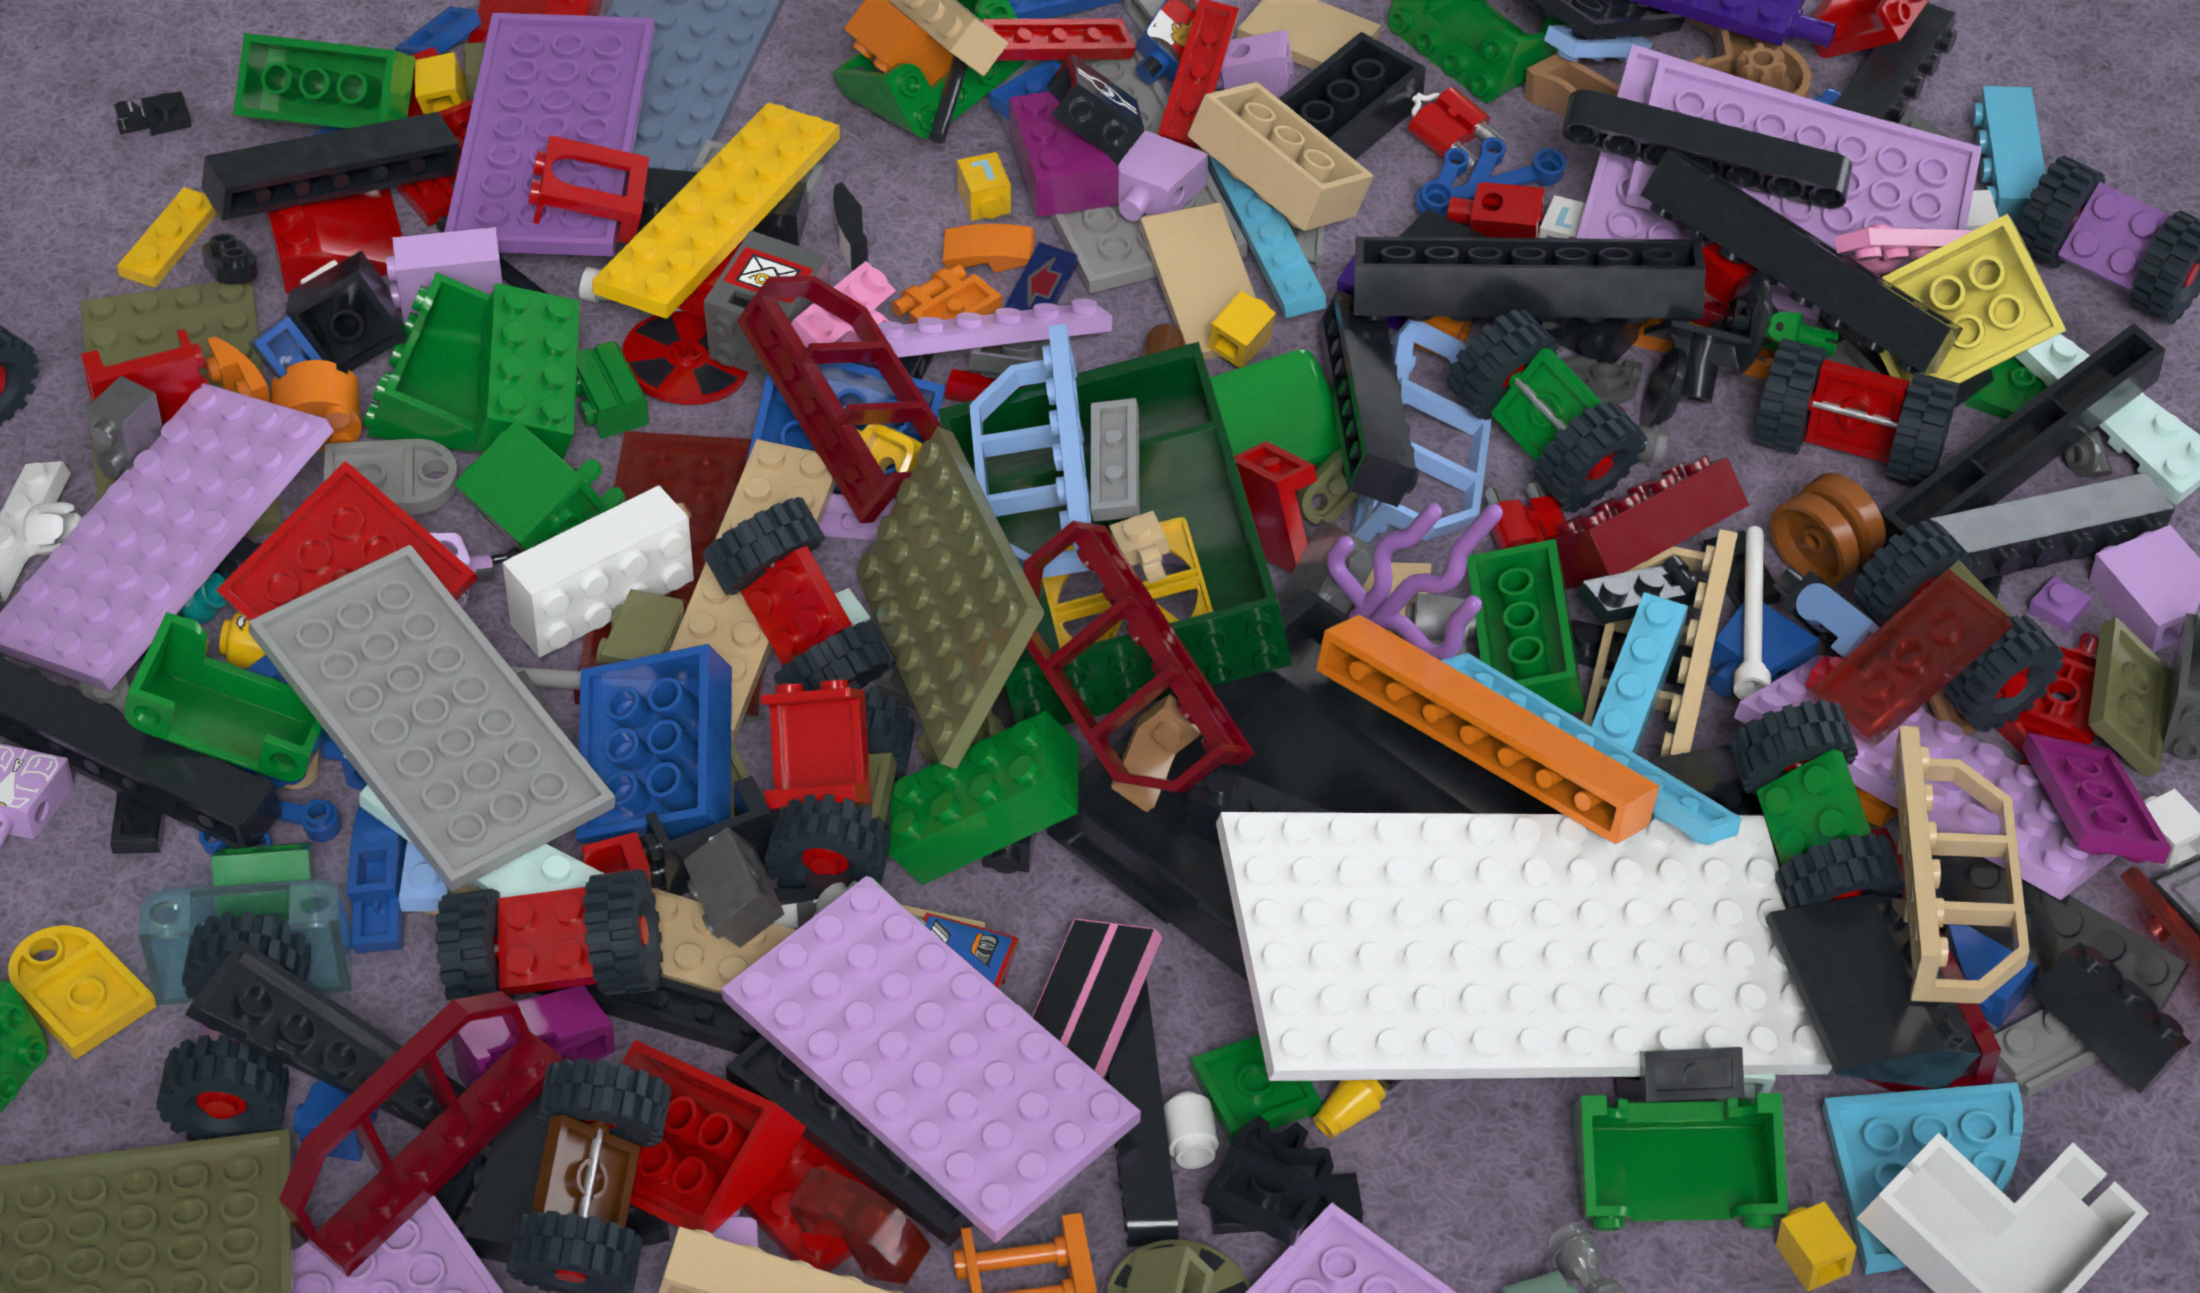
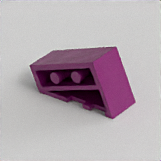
M1051 92L1009 97L1010 137L1036 217L1118 205L1119 168L1105 152L1052 115L1060 102Z
M576 986L516 1002L521 1009L529 1030L564 1059H569L573 1062H576L577 1059H588L594 1063L616 1052L613 1024L585 986ZM502 1016L470 1021L452 1037L457 1074L467 1089L519 1041L509 1033Z

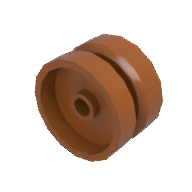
M1834 472L1819 475L1799 493L1792 495L1772 512L1769 525L1773 544L1784 563L1788 567L1794 568L1804 577L1811 569L1830 587H1835L1857 567L1863 566L1867 561L1875 557L1874 552L1880 546L1884 548L1886 538L1883 517L1873 499L1853 480Z

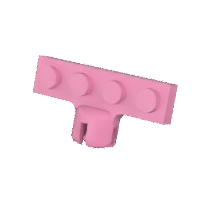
M1878 223L1856 229L1847 234L1835 236L1837 254H1855V256L1850 258L1877 275H1883L1895 271L1901 264L1902 259L1908 258L1909 255L1910 261L1913 262L1974 230L1902 229Z
M867 261L834 286L835 289L865 306L877 325L882 322H890L876 310L896 290L888 283L885 275L878 269L873 268ZM815 303L791 322L806 348L810 343L861 341L851 325ZM859 362L863 366L877 367L875 362Z

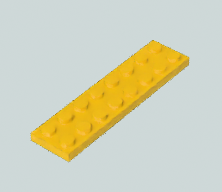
M768 102L592 279L593 294L667 319L738 246L749 231H752L796 183L840 139V125Z

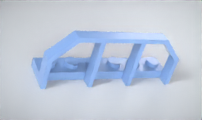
M1408 319L1390 340V343L1393 344L1394 363L1397 364L1398 382L1402 386L1401 397L1403 404H1408L1472 435L1468 469L1411 442V446L1414 447L1416 468L1464 491L1462 511L1440 518L1422 538V540L1427 541L1461 530L1469 526L1479 516L1492 417L1489 420L1479 419L1469 409L1409 381V374L1416 361V356L1412 354L1414 342L1446 357L1451 364L1458 361L1456 356L1459 351L1465 350L1467 347L1463 341L1422 321ZM1360 494L1355 502L1351 534L1369 543L1377 533L1382 535L1389 525H1393L1401 530L1406 529L1419 513L1400 504L1397 508Z
M1066 324L1048 326L1050 345L1042 346L1044 360L1011 365L969 405L976 479L995 516L1067 505L1068 510L1059 511L1061 529L1065 528L1073 520L1092 524L1089 504L1091 497L1086 477L1083 449L1084 434L1080 421L1076 386L1077 370ZM1046 382L1049 404L1057 405V410L1049 411V425L988 435L983 434L982 422L1018 387ZM1053 447L1056 470L1064 471V476L1056 477V484L989 495L986 467L987 457ZM1076 542L1073 543L1075 550L1062 552L1044 567L1042 578L1089 571L1077 555L1076 550L1079 547ZM1010 544L1023 569L1025 560L1031 554Z

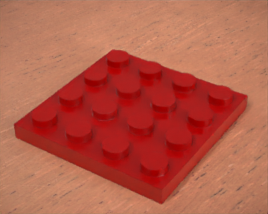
M345 460L216 591L246 620L250 621L408 545L414 548L456 601L474 584L478 577L472 569Z

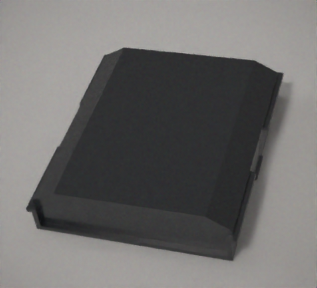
M1309 589L1281 610L1292 666L1211 686L1255 752V755L1243 765L1220 764L1219 767L1330 812L1562 814L1318 672L1316 667L1325 630L1350 619V617ZM1134 728L1112 745L1120 759L1124 755ZM1202 734L1175 754L1166 779H1177L1207 754L1202 745V740L1204 739ZM1097 757L1078 772V813L1047 827V834L1166 924L1171 923L1248 981L1221 846L1186 832L1187 795L1192 788L1185 793L1161 790L1154 808L1145 812L1112 789L1113 779ZM1402 1079L1377 1081L1385 1089L1391 1091Z

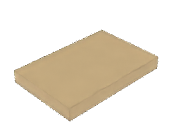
M1262 0L1237 28V39L1288 30L1293 61L1311 69H1316L1361 31L1377 40L1381 33V25L1319 0Z

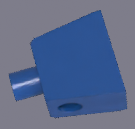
M1744 602L1714 642L1710 667L1716 672L1710 677V685L1715 693L1724 698H1728L1734 693V673L1740 664L1743 663ZM1763 603L1762 663L1770 671L1772 683L1816 657L1819 639Z

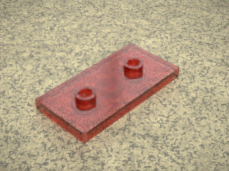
M1947 569L1810 690L1817 701L1828 700L1829 703L1833 701L1839 703L1843 707L1849 727L1875 748L2010 630L2013 624L2007 614L1950 569Z
M2132 865L2120 875V878L2141 910L2148 916L2143 921L2144 924L2161 944L2168 939L2200 975V937L2137 866L2134 868Z

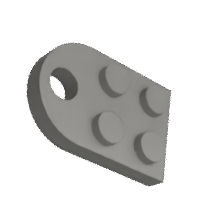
M398 439L325 444L324 481L346 460L408 515L423 514L438 509L446 504L457 490V487L453 484L459 478L456 459L449 449L435 441L427 439ZM432 472L445 473L443 477L437 479L426 477Z

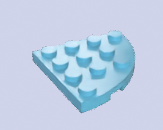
M2018 1082L1824 1098L1822 1112L1864 1274L1887 1272L1907 1267L1857 1217L1938 1133L2001 1192L2005 1193L2013 1176L2023 1133V1106Z

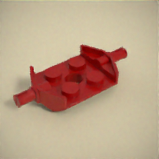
M2083 633L2077 647H2072L2071 650L2059 646L2064 653V658L2061 660L2064 664L2062 670L2055 672L2058 675L2055 683L2048 684L2046 687L2048 692L2043 698L2038 697L2033 702L2034 707L2029 711L2024 709L2019 713L2017 720H2014L2012 723L2007 720L2004 727L1997 730L2023 754L2024 758L2021 765L2031 766L2022 750L2028 733L2087 745L2092 744L2096 734L2088 724L2097 660L2093 657L2099 643L2096 635L2093 634L2088 644L2090 633ZM2055 692L2064 693L2071 700L2060 701L2053 698L2051 694Z

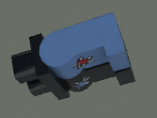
M1789 566L1774 583L1773 588L1786 598L1781 605L1815 636L1821 635L1832 644L1831 648L1840 657L1855 666V670L1867 674L1877 660L1890 662L1901 649L1872 620L1838 595L1811 569L1804 577Z

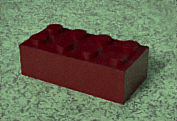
M1705 455L1685 464V461L1662 470L1660 472L1662 477L1652 482L1651 479H1648L1626 490L1628 495L1618 500L1614 497L1592 507V514L1584 518L1580 515L1558 525L1557 528L1560 533L1548 540L1556 539L1566 589L1581 587L1583 581L1624 573L1750 506L1728 457L1710 461L1708 455Z

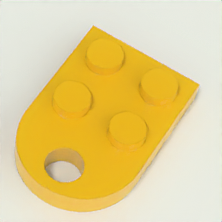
M60 925L41 929L25 938L15 948L9 960L8 974L10 982L26 1007L75 1060L157 1007L154 995L94 934L80 927ZM43 950H54L57 952L54 957L46 961L33 959L37 953Z

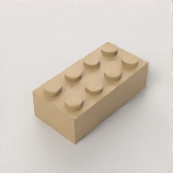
M1258 82L1206 94L1187 135L1200 146L1202 152L1208 153V156L1219 161L1235 179L1246 183L1258 193L1259 198L1263 202L1273 205L1288 218L1291 225L1303 231L1355 217L1374 177L1372 173Z

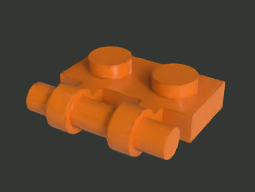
M956 264L949 269L941 268L931 274V280L919 287L912 285L903 290L901 297L891 302V309L898 317L909 312L910 324H914L922 317H936L947 320L956 319V315L963 312H972L980 315L993 314L996 309L1002 308V296L976 274L966 278L967 274L963 266Z

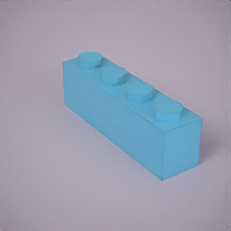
M1983 86L1980 101L1973 103L1971 111L1972 127H1979L1976 133L1975 145L1982 147L1981 155H1983V158L1981 159L1979 170L1980 182L1987 183L1985 190H1990L1999 218L2008 214L2017 227L2019 220L2023 218L2024 214L2022 211L2024 206L2031 199L2030 194L2033 188H2037L2039 185L2038 180L2043 173L2046 174L2032 87Z
M1645 592L1592 724L1593 729L1635 754H1638L1681 641L1688 608L1687 605Z

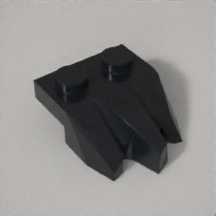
M1259 1115L1244 1125L1230 1144L1225 1161L1207 1186L1201 1204L1293 1246L1311 1219L1334 1169L1330 1150L1324 1147L1311 1150L1303 1147L1309 1131L1297 1121L1281 1133H1274L1269 1130V1122Z

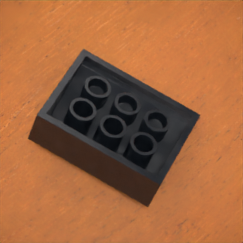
M1866 894L1773 911L1765 917L1835 1075L1941 1089L1947 1088L1981 1055L1971 1035V1028L1964 1020L1957 1003L1911 1001L1910 991L1914 977L1909 924L1903 922L1906 899ZM1939 968L1936 979H1945Z

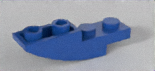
M360 804L358 805L353 827L347 881V895L352 901L351 947L356 954L403 949L404 912H401L399 893L407 840L362 808Z

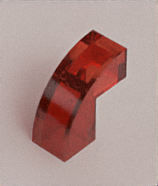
M811 1167L787 1203V1207L802 1232L843 1238L864 1275L873 1280L908 1284L931 1248V1245L915 1224L892 1203L868 1187L834 1172Z

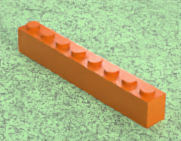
M1360 614L1325 630L1316 667L1318 672L1614 844H1618L1649 826L1660 785Z

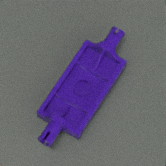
M1630 0L1782 46L1785 39L1793 41L1794 38L1824 46V48H1829L1837 28V23H1830L1804 15L1801 9L1805 0Z

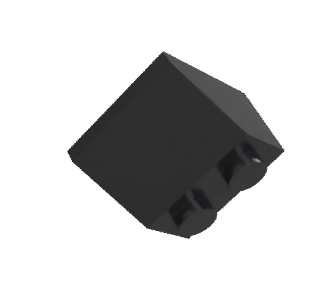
M362 250L289 292L286 314L321 359L336 363L337 370L345 374L348 373V369L351 371L406 340L408 337L385 282Z

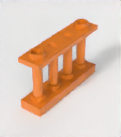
M1082 1213L1062 1215L1061 1236L1053 1237V1242L975 1252L971 1227L962 1228L961 1249L953 1250L952 1252L956 1281L966 1279L968 1293H983L979 1272L1056 1262L1057 1267L1066 1266L1068 1278L1061 1279L1060 1285L1000 1293H1097Z

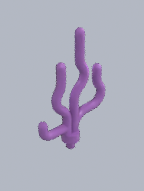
M1429 503L1406 529L1389 532L1379 541L1374 550L1373 557L1374 585L1368 593L1349 572L1345 564L1346 557L1354 548V541L1349 536H1341L1332 545L1328 553L1327 566L1334 582L1355 606L1348 617L1352 618L1360 614L1386 630L1390 629L1397 632L1405 641L1439 660L1455 657L1462 647L1467 624L1482 608V601L1478 596H1468L1453 612L1446 625L1444 641L1440 645L1430 642L1410 619L1399 614V612L1418 592L1447 593L1459 585L1465 575L1469 554L1503 516V510L1498 504H1489L1457 539L1449 552L1445 573L1442 575L1413 574L1403 580L1389 597L1393 578L1391 567L1393 553L1396 550L1409 548L1418 543L1441 518V506L1437 503Z

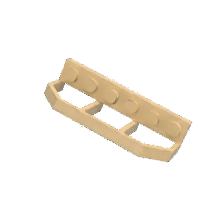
M1720 529L1716 547L1707 545L1705 553L1673 546L1626 571L1662 565L1670 557L1680 556L1689 566V570L1710 574L1708 583L1699 582L1693 608L1702 610L1700 620L1691 619L1689 626L1684 625L1683 635L1679 645L1694 647L1692 657L1682 656L1677 683L1685 685L1684 693L1681 695L1661 691L1654 709L1669 712L1668 721L1677 723L1675 734L1665 732L1660 757L1691 752L1730 575L1737 532ZM1634 618L1605 624L1583 718V723L1587 725L1593 724L1598 699L1603 698L1609 683V679H1604L1603 677L1614 631L1628 634Z
M1900 726L1890 768V779H1895L1900 827L1896 847L1897 854H1902L1906 892L1903 922L1909 924L1914 977L1910 998L1911 1001L1981 1004L2026 966L2030 952L2012 798L1960 759L1929 758V748L1921 746L1919 727ZM1924 781L1955 783L1999 816L2001 835L1938 833L1936 822L1928 821V813L1931 812L1933 805L1932 784L1925 783ZM1932 855L2004 858L2009 904L1944 901L1943 898H1936L1935 889H1938L1940 885L1941 866L1940 860L1932 859ZM1943 924L2005 926L2012 928L2014 952L1980 980L1936 979L1939 967H1946L1948 963L1947 937H1940L1939 928H1942Z

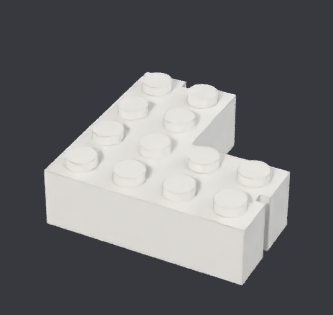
M1938 1133L1857 1219L1935 1293H2077L2144 1220L2149 1212L2115 1181L2088 1207L2082 1199L2107 1173L2074 1143L2013 1203Z

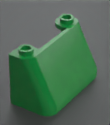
M1309 350L1291 351L1210 377L1234 456L1268 441L1313 465L1315 464L1317 471L1335 451L1340 449L1331 391L1320 364ZM1344 465L1342 467L1343 476H1345Z
M1756 1093L1755 1100L1739 1101V1107L1738 1098H1727L1725 1101L1639 1103H1628V1099H1618L1613 1104L1614 1106L1610 1107V1102H1607L1606 1095H1581L1573 1105V1133L1583 1220L1593 1222L1595 1231L1623 1230L1624 1222L1744 1220V1228L1768 1229L1775 1227V1219L1785 1217L1788 1214L1782 1093Z

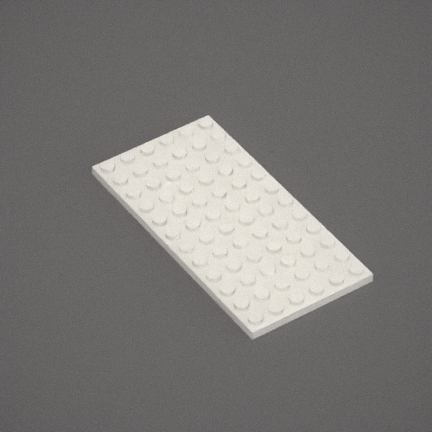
M1221 812L1216 822L1269 1081L1641 1077L1639 1051L1735 1046L1742 1047L1744 1075L1775 1073V1075L1828 1074L1832 1066L1765 920V917L1770 912L1786 908L1782 901L1779 886L1775 881V873L1779 871V866L1764 816H1739L1742 820L1738 835L1717 841L1711 845H1703L1692 841L1687 833L1670 823L1656 819L1653 815L1648 827L1618 844L1610 842L1564 814Z

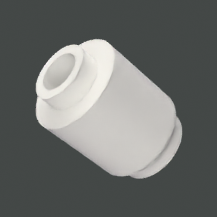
M1182 1092L1175 1095L1164 1105L1169 1152L1176 1159L1177 1164L1183 1168L1196 1169L1204 1167L1214 1160L1215 1151L1218 1148V1138L1211 1102L1205 1096L1194 1092Z

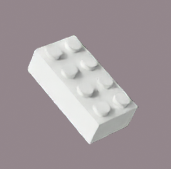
M658 485L504 561L503 570L510 625L540 658L611 622L615 608L618 605L623 606L630 589L665 595L693 581L689 517Z

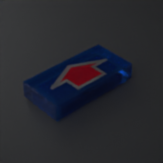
M1039 242L1004 308H1014L1023 311L1031 310L1034 305L1039 303L1057 305L1079 263L1078 255Z

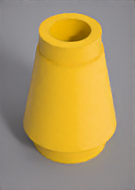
M1341 1080L1319 1109V1112L1312 1118L1313 1122L1321 1132L1333 1140L1338 1134L1343 1133L1381 1109L1380 1102L1386 1098L1385 1091L1377 1080Z

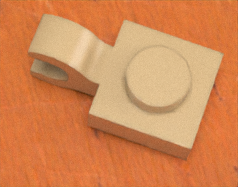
M1154 511L1109 525L1113 539L1130 565L1139 563L1149 584L1167 578L1160 561H1162L1161 555L1170 553L1167 538Z

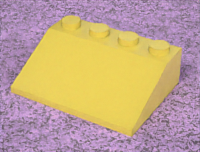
M2008 214L1882 277L1963 328L1937 373H1927L1925 375L1960 384L2067 331L2013 220ZM1887 350L1883 354L1879 353L1890 376L1908 380L1911 384L1913 374L1896 364L1899 359L1897 356Z

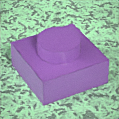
M2053 576L2031 600L2028 611L2067 633L2090 608L2093 597Z

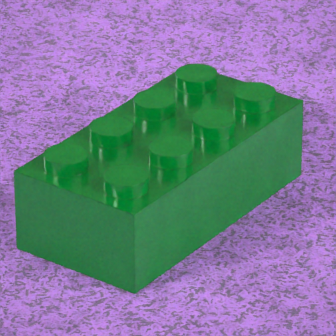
M244 33L233 115L252 121L335 130L407 118L415 57L389 49Z
M499 283L494 284L482 315L474 450L485 452L494 442L495 438L517 419L562 460L564 459L574 436L580 300Z
M1556 539L1468 556L1467 565L1471 594L1478 596L1482 601V608L1476 614V630L1481 661L1569 714L1585 711L1565 578Z
M1045 710L970 746L957 769L940 764L938 761L911 775L904 776L893 783L891 792L889 842L891 843L889 855L921 885H924L1077 814L1079 743Z

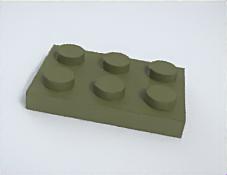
M2117 617L2101 623L2088 725L2098 737H2102L2119 753L2124 762L2134 767L2142 776L2149 777L2159 773L2161 770L2171 669Z

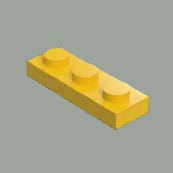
M183 187L117 265L119 276L156 288L217 215L206 195Z

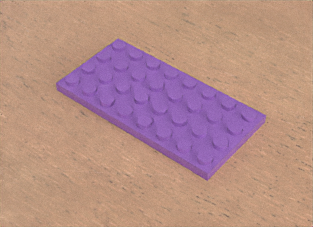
M492 13L444 232L496 227L499 253L615 255L620 221L544 205L540 222L535 224L533 223L535 206L528 204L532 180H540V176L532 175L537 150L546 151L549 135L633 153L656 31L654 18ZM571 159L559 160L552 164V172L562 182L624 196L627 171Z

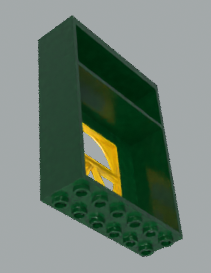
M1199 342L1077 373L1076 386L1080 421L1084 434L1083 449L1090 497L1091 403L1132 398L1137 400L1139 408L1140 515L1154 511L1167 538L1170 552L1179 557L1190 568V570L1167 575V578L1150 584L1147 581L1142 583L1153 599L1190 589L1198 590L1197 603L1191 618L1179 620L1160 605L1158 607L1210 686L1292 666L1279 601ZM1046 382L1016 389L982 422L983 434L988 435L1049 425V411L1057 410V405L1049 404ZM974 400L938 409L942 428L954 433L976 477L969 406ZM1053 447L986 458L989 495L1056 484V477L1064 476V471L1056 470ZM1067 505L996 516L1008 542L1032 555L1062 530L1059 511L1068 509ZM1091 513L1092 524L1105 526L1110 534L1109 525L1129 519L1094 521ZM1071 544L1064 551L1075 550L1074 544ZM1070 574L1042 578L1039 603L1045 614L1036 630L1052 655L1072 639L1063 627L1065 622L1105 612L1112 606L1102 592L1058 604L1061 590ZM1123 619L1062 669L1093 717L1113 712L1156 676L1151 667L1153 659L1145 647L1139 646L1129 634L1116 637ZM1026 646L1005 683L1016 724L1045 710L1061 726L1075 722ZM1168 687L1151 702L1161 700L1168 694L1176 696L1171 687Z

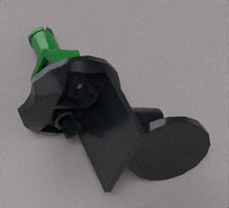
M1758 272L1751 277L1745 276L1729 301L1725 318H1720L1718 322L1711 321L1710 329L1676 320H1670L1644 329V335L1672 341V348L1659 361L1648 382L1640 407V427L1653 431L1662 422L1668 421L1674 415L1680 398L1701 403H1711L1718 371L1736 376L1742 375L1754 363L1763 347L1776 353L1782 338L1826 349V357H1831L1836 350L1837 344H1832L1830 341L1838 340V332L1832 329L1828 330L1803 324V313L1779 312L1772 302L1771 285L1766 273Z

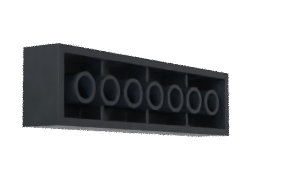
M1355 237L1354 315L1363 316L1365 319L1372 321L1385 320L1389 316H1406V318L1413 321H1426L1431 319L1432 316H1449L1452 320L1463 322L1471 321L1475 317H1493L1495 319L1502 314L1507 317L1509 311L1516 310L1519 312L1522 309L1542 322H1557L1562 317L1580 318L1582 321L1589 323L1602 322L1606 318H1623L1630 323H1644L1649 318H1667L1668 321L1676 320L1689 323L1693 319H1703L1706 269L1701 240Z

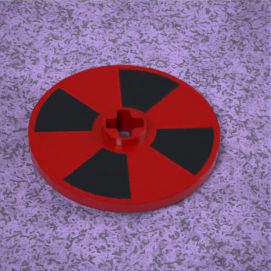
M675 311L667 319L654 315L641 321L627 334L622 347V353L641 390L654 398L669 403L701 405L720 401L738 391L749 375L747 371L733 366H724L710 359L705 319L685 311Z

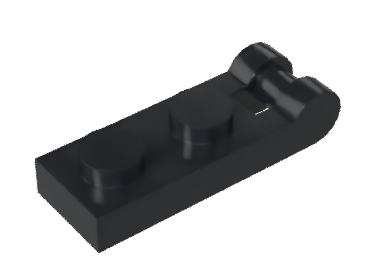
M1673 556L1662 565L1583 581L1578 596L1602 624H1608L1634 618L1644 592L1683 605H1694L1698 583L1702 581L1696 576L1691 577L1688 573L1689 566L1680 556Z

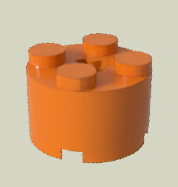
M308 360L292 364L286 368V375L279 380L276 376L272 381L271 402L273 404L327 419L333 429V433L318 450H324L327 443L356 442L362 430L360 387L356 375L349 369L347 375L337 370L336 363L325 360Z

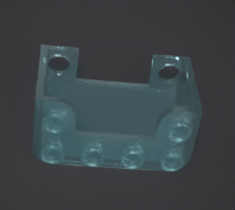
M307 879L166 889L149 895L141 905L139 937L156 1006L182 1004L195 999H189L185 994L186 986H182V975L191 934L193 935L194 928L199 923L205 924L206 918L214 915L220 921L223 913L232 911L235 917H242L243 911L254 912V918L263 920L266 914L275 917L274 924L278 926L285 921L289 924L290 929H292V934L301 932L306 938L305 945L310 944L312 961L308 984L321 993L352 991L351 927L337 888L326 880Z

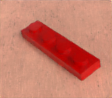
M1199 0L1158 131L1159 136L1198 149V144L1187 135L1204 96L1214 93L1238 18L1239 8L1212 0Z
M1122 18L982 19L987 26L1008 42V45L996 61L1066 60L1071 53L1080 60L1131 59L1137 49Z

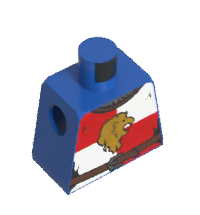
M1164 0L1136 42L1137 50L1144 58L1135 67V71L1144 82L1153 84L1163 74L1174 83L1199 3L1197 0Z

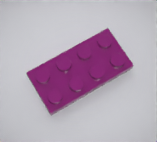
M2028 733L2022 750L2079 849L2092 855H2100L2103 852L2122 856L2134 863L2150 861L2165 864L2172 848L2113 749Z

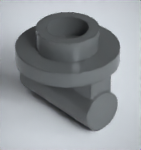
M2099 432L2088 433L2065 452L2067 465L2075 476H2095L2097 478L2112 474Z

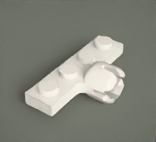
M63 461L25 464L0 512V602L7 600L27 560L37 554L43 557L50 556L52 551L66 539L82 519L77 513H69L74 511L75 506L64 501L57 502L71 474Z

